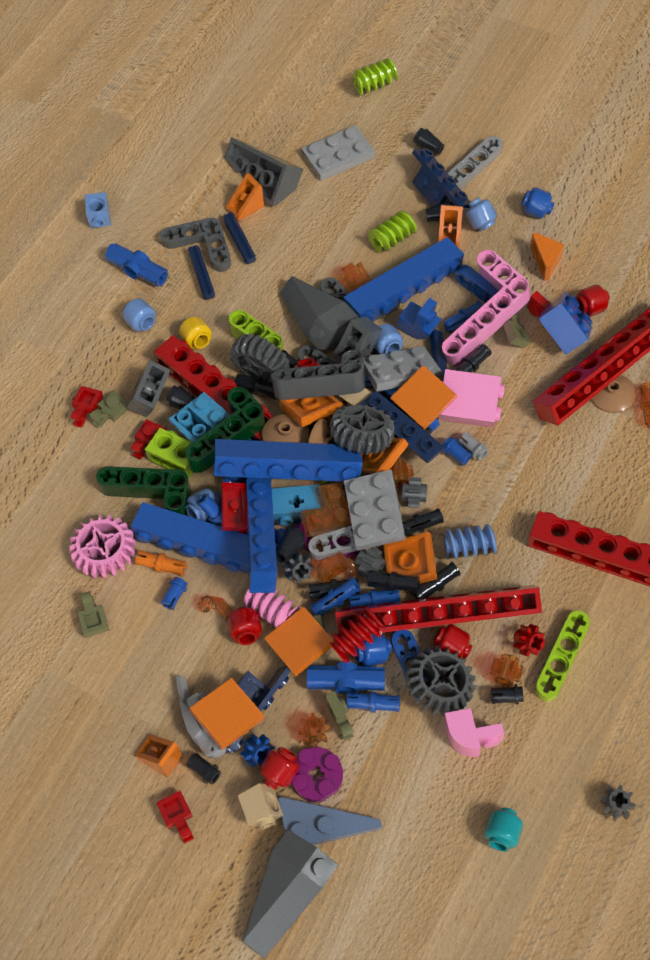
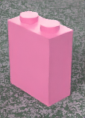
M445 369L443 383L457 394V398L438 416V420L494 428L495 421H500L502 407H497L498 398L503 399L505 385L500 384L501 377Z

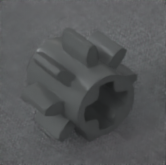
M410 477L409 483H403L402 501H408V507L419 508L420 502H426L427 484H421V478Z
M374 547L368 550L362 549L355 561V566L359 570L358 574L367 578L369 570L381 572L386 561L382 559V551Z
M298 551L287 560L286 564L282 565V568L287 571L285 576L289 581L294 578L300 584L301 580L310 579V572L315 567L309 563L311 558L308 554L302 557Z
M622 785L614 791L608 787L606 790L608 797L603 796L600 799V803L605 804L603 815L609 813L613 816V821H616L619 816H623L627 820L630 816L628 810H634L636 804L630 802V797L633 793L625 792ZM615 799H618L619 804L622 805L620 808L616 807Z

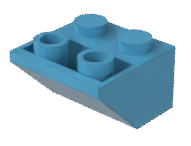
M204 392L171 416L169 422L193 443L229 417L230 414Z

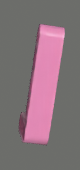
M492 250L480 252L477 262L482 277L499 291L443 342L442 351L446 362L450 365L455 366L462 363L466 356H470L530 300L529 283L526 278ZM502 276H508L506 279H499ZM519 289L524 290V291L521 292V293H516V292H515V291H517V290H519ZM500 305H508L505 308H499ZM486 319L491 320L489 323H482ZM469 334L475 335L474 337L469 339L465 338ZM453 349H457V350H458V351H457L456 353H454V354H450V353H449V352H450L451 350H453Z

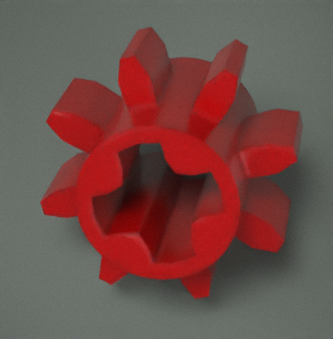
M529 624L528 627L520 625V629L514 633L513 639L515 644L513 647L520 649L519 654L528 657L530 654L537 656L538 652L545 646V633L539 632V626Z

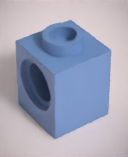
M106 192L85 195L86 216L90 228L111 226L110 205Z

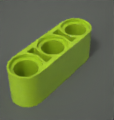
M236 310L229 315L230 330L234 338L238 339L243 334L249 335L251 333L254 336L259 335L263 339L267 338L269 342L281 348V351L284 350L282 337L247 312Z

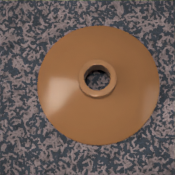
M620 375L595 395L591 401L604 412L621 413L633 405L636 398V389L627 377Z
M281 414L266 422L262 430L263 441L308 443L309 428L307 425L301 427L288 414Z
M321 418L316 422L308 443H333V439L329 437V423L326 419Z

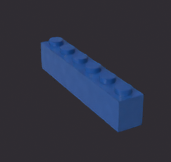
M446 237L345 295L343 301L357 313L359 318L368 317L371 321H374L375 318L383 313H389L400 303H406L417 293H423L434 283H440L451 273L454 274L462 267L464 253Z
M215 439L214 476L344 481L361 477L363 465L361 452L357 453L353 450L349 452L348 448H341L338 444Z
M245 477V483H247L250 593H275L277 560L271 478Z
M142 502L131 525L134 537L142 543L151 542L164 550L170 551L173 549L186 557H198L210 565L219 564L232 572L241 571L249 575L246 534L236 531H222L221 526Z

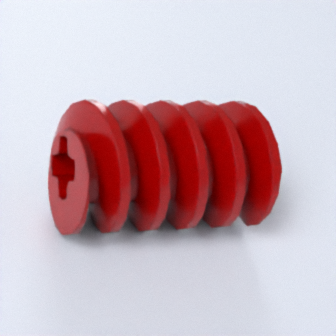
M364 607L365 617L359 613L356 614L357 623L350 619L348 620L349 630L343 626L339 627L341 636L334 632L331 633L333 642L329 643L345 663L350 661L348 653L354 657L358 655L356 647L361 650L366 649L364 640L373 644L372 634L382 637L380 628L382 627L386 630L378 617L368 607Z

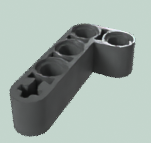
M349 350L343 353L340 364L286 368L274 371L271 374L275 397L279 400H290L361 392L365 388V368L362 352Z

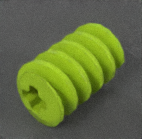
M386 58L383 62L378 61L376 64H370L369 67H362L361 70L356 69L353 74V83L360 96L363 95V88L369 93L370 86L377 90V83L381 87H385L384 80L390 85L392 84V77L397 81L398 76L395 65L391 59Z
M398 211L388 220L377 225L375 229H371L368 232V237L374 249L381 253L382 248L385 251H389L391 246H397V241L403 242L404 237L409 238L410 232L415 234L417 227L407 212Z

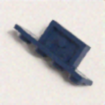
M426 148L414 149L412 153L421 163L422 167L412 183L431 207L443 203L449 198L454 206L470 208L468 205L470 200L467 194L456 185V181L448 175L445 167L434 158V154Z
M374 391L361 402L360 405L362 406L366 404L368 407L375 406L377 410H383L384 414L390 415V419L394 421V436L396 438H404L409 444L407 447L426 463L431 462L443 451L442 444L378 391Z
M288 666L280 667L267 685L263 684L249 671H246L237 684L260 711L266 710L274 701L272 696L276 690H280L288 682L289 677L287 675L291 670ZM243 736L229 745L224 754L236 752L243 744Z

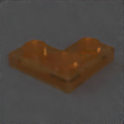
M341 483L318 486L316 493L321 508L304 510L300 514L306 537L317 536L352 526L349 507Z

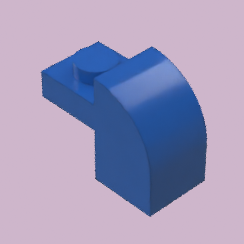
M429 298L421 307L410 301L399 316L397 329L413 338L427 339L441 321V318L436 316L437 312H435L437 302Z

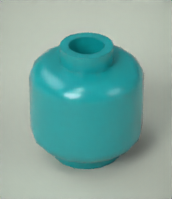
M503 807L501 810H494L489 814L484 830V837L488 841V845L502 852H508L509 849L518 846L521 837L523 822L513 809Z

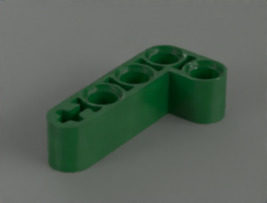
M234 387L228 392L229 408L232 414L186 448L185 455L188 467L192 472L202 473L214 465L213 444H215V439L248 440L263 429L265 425L263 407L245 388Z
M107 466L99 469L96 474L99 488L105 496L164 499V505L167 510L187 516L185 507L188 497L191 496V485L187 473L183 470ZM178 483H183L181 486H175ZM180 504L179 507L172 508L173 505Z

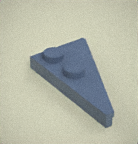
M278 798L284 815L282 816L284 829L290 830L313 845L382 829L380 819L289 798Z

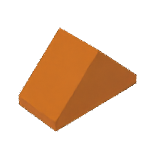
M246 173L226 205L227 210L234 213L237 220H242L264 207L262 186L250 173Z
M441 205L438 242L448 237L458 248L460 247L463 206Z
M532 233L530 248L545 281L550 278L562 259L565 244L539 233Z
M149 734L134 756L168 778L182 758V753L175 742Z

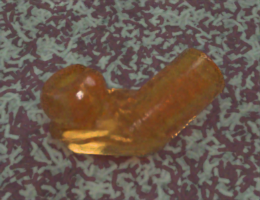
M206 595L198 603L200 611L207 613L210 609L217 610L225 621H228L229 615L233 612L232 608L221 597Z

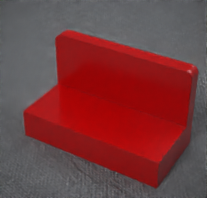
M222 482V531L246 533L247 483Z

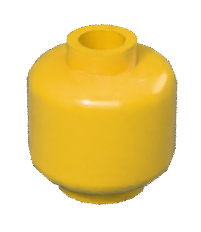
M190 317L181 324L179 336L191 349L199 350L209 344L212 338V331L203 319Z

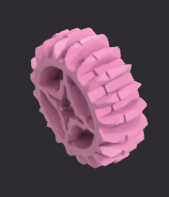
M99 514L98 520L95 521L90 517V523L86 525L81 522L82 529H74L75 537H70L72 544L69 546V551L72 554L71 559L73 563H76L77 569L82 570L86 576L92 574L93 578L96 579L101 574L106 579L108 573H112L116 577V570L124 571V563L131 564L130 556H135L134 547H136V542L133 539L134 534L129 530L128 524L126 522L122 523L119 517L113 520V517L108 515L106 519H103V516ZM100 541H102L106 552H103V549L100 548Z

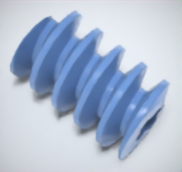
M489 524L484 525L483 532L479 525L474 527L473 532L469 526L464 528L463 533L460 528H455L454 535L450 529H445L443 539L447 560L449 553H452L454 558L458 559L459 552H462L464 557L467 558L469 550L472 551L474 557H477L479 549L482 550L484 556L487 555L488 548H491L493 553L497 554L495 533Z

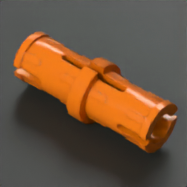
M139 550L137 553L140 557L136 556V565L153 568L159 573L165 571L180 576L185 574L183 570L187 568V561L167 557L164 553L158 555Z

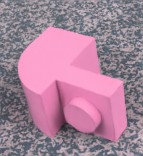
M471 708L445 713L444 724L448 740L452 747L462 755L479 757L480 746L484 745L485 748H491L503 741L504 729L502 723L476 728Z

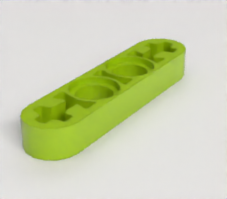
M573 611L569 614L540 674L535 692L538 698L543 701H552L558 696L590 625V619L583 611ZM579 619L582 622L576 634L572 633L574 622ZM569 639L574 642L575 648L569 651L565 650L561 646V641ZM553 661H561L565 665V670L555 672L550 664ZM551 677L554 679L551 687L552 690L545 693L543 692V686L547 685Z

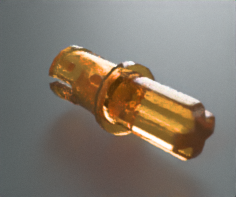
M646 382L639 386L642 400L640 408L643 410L645 425L650 428V382Z

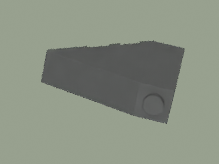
M231 137L225 158L243 177H245L246 173H250L262 186L263 200L266 203L276 206L296 190L303 172L302 168L236 138Z
M294 276L290 277L280 291V295L300 328L317 349L334 351L351 319L359 318L357 313L345 301L337 299L329 293L321 291Z
M288 829L285 830L269 854L268 865L259 885L260 890L255 905L252 907L242 938L246 945L263 958L270 953L321 891L338 866L335 861L318 847Z

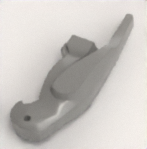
M178 675L176 681L179 704L188 734L205 756L212 759L221 757L227 748L223 751L190 713L189 709L207 696L208 693H196L191 696L186 678Z

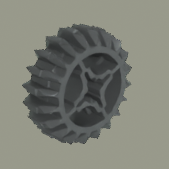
M251 333L239 336L233 343L229 353L230 360L234 363V367L239 369L240 373L255 379L260 377L262 381L273 384L271 374L274 371L290 368V361L286 358V354L281 352V348L276 347L267 338L263 339L259 335L254 336Z
M358 403L354 406L352 404H348L347 407L341 406L340 409L335 410L330 422V432L334 442L340 443L341 448H348L349 452L353 450L357 453L363 452L366 455L369 452L377 454L378 451L384 452L385 448H389L395 434L394 421L390 419V415L384 414L383 410H377L375 406L368 407L367 404L365 406Z
M439 645L435 646L433 650L428 647L423 653H417L415 659L409 663V669L406 671L408 679L405 686L411 687L408 696L415 695L417 698L414 704L421 702L424 705L423 711L431 708L432 716L436 715L439 711L442 716H445L447 712L464 709L467 706V702H470L473 698L472 693L476 687L472 684L476 676L469 674L473 666H465L466 658L460 660L457 657L458 651L451 654L449 647L442 652ZM423 672L424 674H426L425 677L428 679V687L424 682ZM453 675L455 676V678H456V680H457L458 689L456 688V687H457V684L454 682ZM444 677H447L443 683L439 682L437 685H434L438 679L442 680Z

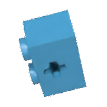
M320 484L272 488L275 525L291 526L295 523H301L303 517H311L315 522L323 521Z

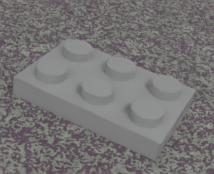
M356 125L301 148L302 155L320 181L375 158L374 149Z
M424 346L363 358L365 374L376 391L402 387L423 365L437 378L441 379L442 376L441 369Z
M392 469L344 480L357 550L406 540Z

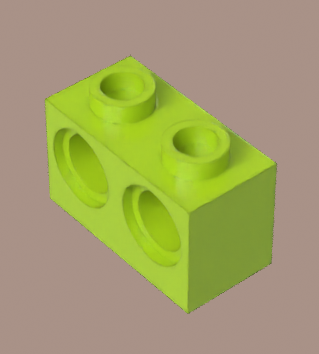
M159 428L145 448L148 461L164 469L183 470L187 473L188 478L193 474L188 467L187 459L181 458L185 456V450L192 442L181 438L172 430L166 431Z

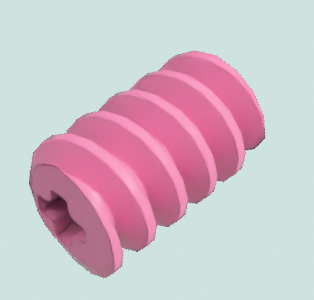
M248 588L244 598L245 606L248 608L252 607V609L259 613L261 618L267 619L269 624L275 625V628L279 627L300 609L299 605L291 609L293 606L292 600H288L284 604L286 598L284 594L276 598L278 594L277 589L275 593H250Z

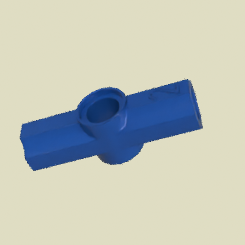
M111 243L108 246L105 254L106 260L122 268L129 277L133 279L140 277L157 287L163 286L166 282L168 270L150 261L149 257L142 251L136 250L132 252L117 243Z
M339 662L335 666H308L307 689L334 690L339 694L356 693L357 690L385 691V667L358 666L352 662Z

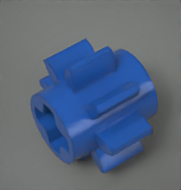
M252 734L250 738L242 742L243 751L240 755L251 768L255 764L261 767L268 752L275 749V746L269 742L270 739L264 734L260 738Z

